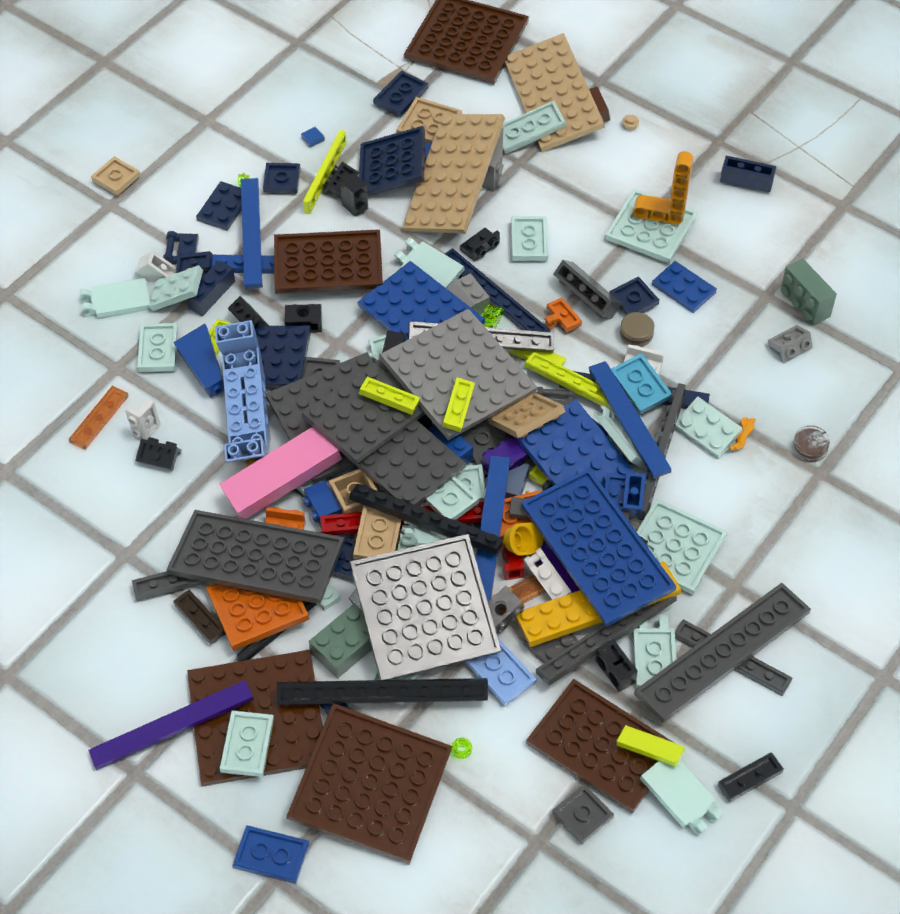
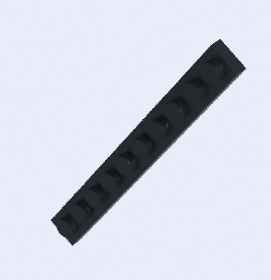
M488 678L277 682V705L488 701Z

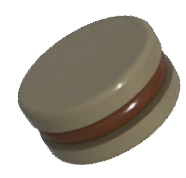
M641 312L627 314L622 319L620 327V337L627 345L640 347L649 344L653 339L655 328L652 318Z

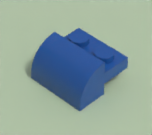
M626 472V475L606 474L605 490L621 511L629 512V517H635L642 513L646 474Z

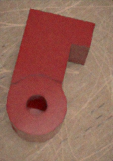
M503 543L502 558L506 561V564H503L504 580L524 578L525 567L522 556L509 552Z

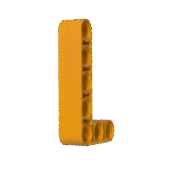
M683 151L677 155L670 199L639 195L636 197L634 204V216L669 224H681L683 222L693 165V155L691 153Z

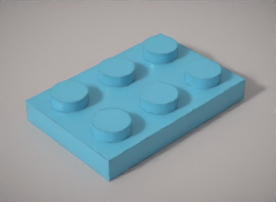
M642 353L611 368L639 414L671 399L672 393Z

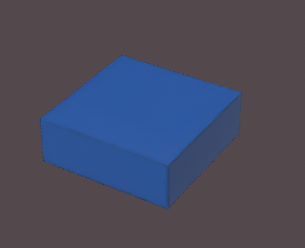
M316 127L301 133V138L310 147L325 140L324 135Z

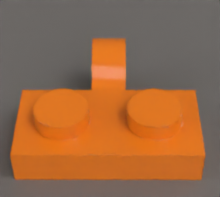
M562 297L547 304L546 309L551 315L544 318L547 322L544 325L550 330L558 323L566 333L582 326V320Z

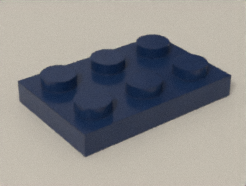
M401 70L373 99V104L401 117L410 108L414 99L420 97L429 88V83Z
M220 181L196 215L197 221L228 231L242 211L241 187Z

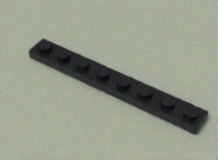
M357 484L350 492L349 500L448 538L469 534L472 547L496 555L502 546L503 538L495 534L479 530L458 520L408 503L403 499L379 492L366 485Z

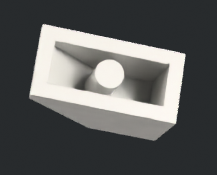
M152 250L139 259L135 272L146 278L149 282H156L160 278L176 273V267Z

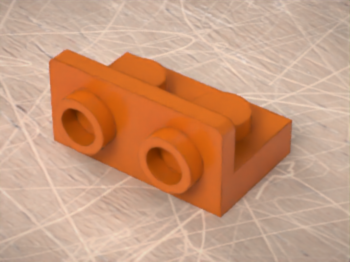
M266 507L265 523L304 530L306 524L304 512L284 510L278 507Z

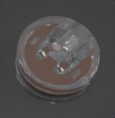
M804 426L795 434L792 445L793 451L803 461L818 462L827 455L830 438L826 431L820 427Z

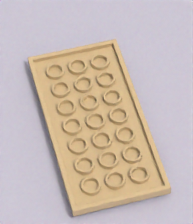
M564 33L508 55L505 63L525 112L527 113L554 100L567 124V127L537 140L542 152L605 128L603 119Z
M442 114L425 162L424 181L417 184L402 226L405 232L466 234L505 121L503 114Z

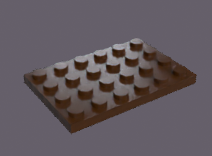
M380 229L274 234L275 294L375 289L377 286L383 285Z
M573 679L527 738L526 744L633 814L650 791L640 780V777L659 761L617 746V739L625 725L665 740H671Z

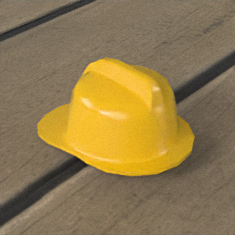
M518 523L505 531L503 543L509 552L519 556L535 554V551L542 547L543 536L534 523Z

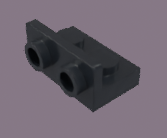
M343 161L339 166L335 165L330 173L333 176L331 178L328 177L323 184L325 186L323 193L326 194L330 190L341 198L340 181L353 173L358 176L359 172Z
M485 227L462 243L460 251L475 262L499 245L500 232L496 230L492 233Z
M241 296L228 307V310L239 322L252 320L254 327L270 326Z
M148 437L147 440L141 439L135 461L173 470L177 454L181 453L182 450L177 447L176 443L166 441L165 444L159 443V439Z

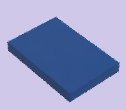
M246 825L233 862V868L297 884L310 843L308 840Z

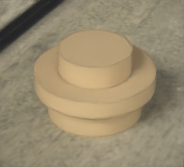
M627 115L623 118L622 124L625 129L634 130L639 125V119L634 115Z

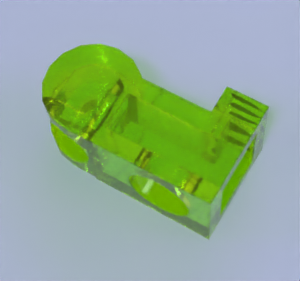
M488 304L481 314L485 318L483 326L496 328L502 318L503 308Z

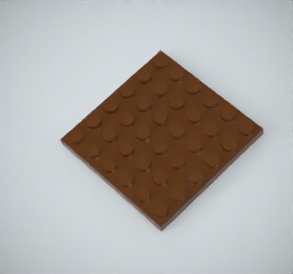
M435 0L404 52V58L495 84L506 64L508 55L512 53L527 26L529 16L472 0Z
M310 650L187 670L191 704L243 680H246L254 698L253 701L194 727L202 787L258 777L220 772L231 711L274 715L263 776L306 769L323 729L319 704L277 705V682L315 681Z
M333 703L286 815V819L410 864L453 746Z

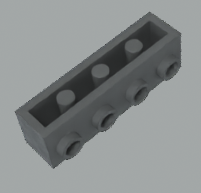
M562 260L553 273L562 285L568 287L575 296L580 297L583 303L594 309L595 313L601 318H613L622 305L619 300L572 261Z

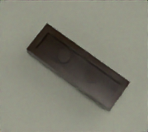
M190 589L173 600L176 608L210 645L226 634L222 624Z

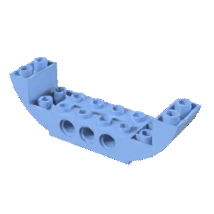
M249 320L216 326V344L222 354L229 440L228 444H224L225 462L232 463L264 457L269 453L271 437L268 405L265 396V374L253 322Z

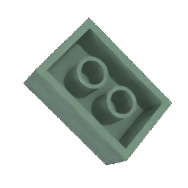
M803 258L786 266L780 289L782 294L792 302L793 306L813 326L831 317L837 293Z
M355 603L309 640L311 654L337 679L372 651L362 610Z

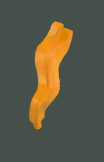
M747 417L741 419L740 426L743 428V431L737 437V443L730 446L729 450L734 449L736 451L745 446L746 438L753 432L755 418L748 420Z

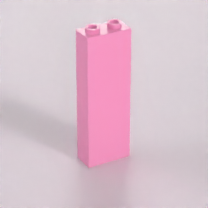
M311 427L219 485L239 517L247 519L341 461L342 458L339 453L340 451L316 429Z

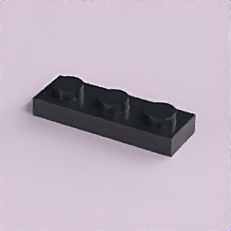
M770 752L718 781V786L728 801L731 802L783 773L784 768L773 753Z

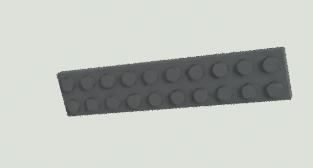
M780 583L634 691V695L664 723L807 616L811 608L788 587Z

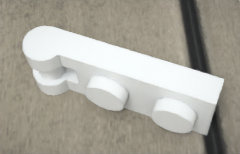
M541 548L537 549L536 553L532 556L524 558L525 563L551 600L572 593ZM541 560L543 564L536 567L534 563Z

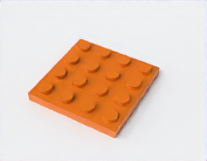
M212 584L206 587L233 651L310 620L301 600L219 584Z

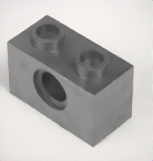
M504 586L488 601L496 633L503 632L508 627V623L513 618L517 619V614L522 613L525 608L522 601L507 586ZM500 608H507L504 615H497Z

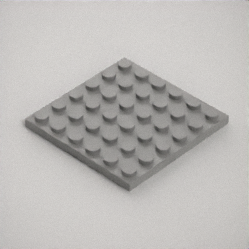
M469 309L381 353L379 357L381 362L408 393L420 397L419 407L447 440L535 393L538 388ZM457 377L475 383L461 432L442 427Z

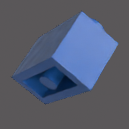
M325 480L304 488L305 497H303V502L306 508L310 507L312 519L315 523L318 522L320 527V516L342 514V509Z

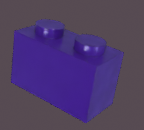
M512 437L509 440L505 439L500 442L498 447L493 450L488 449L482 455L481 464L488 473L491 456L509 457L510 471L525 463L527 453L515 438Z

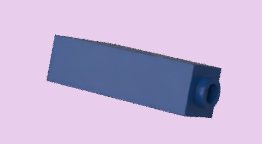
M204 323L173 343L181 358L211 398L224 390V379L210 333Z

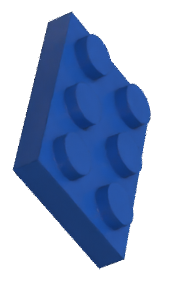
M677 261L670 264L652 280V285L692 313H695L717 290V288Z

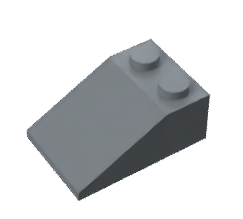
M503 128L482 187L494 191L503 181Z
M471 273L455 280L446 288L480 315L489 311L490 297Z

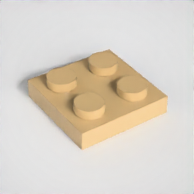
M114 156L91 176V179L96 184L118 196L141 175L139 170Z

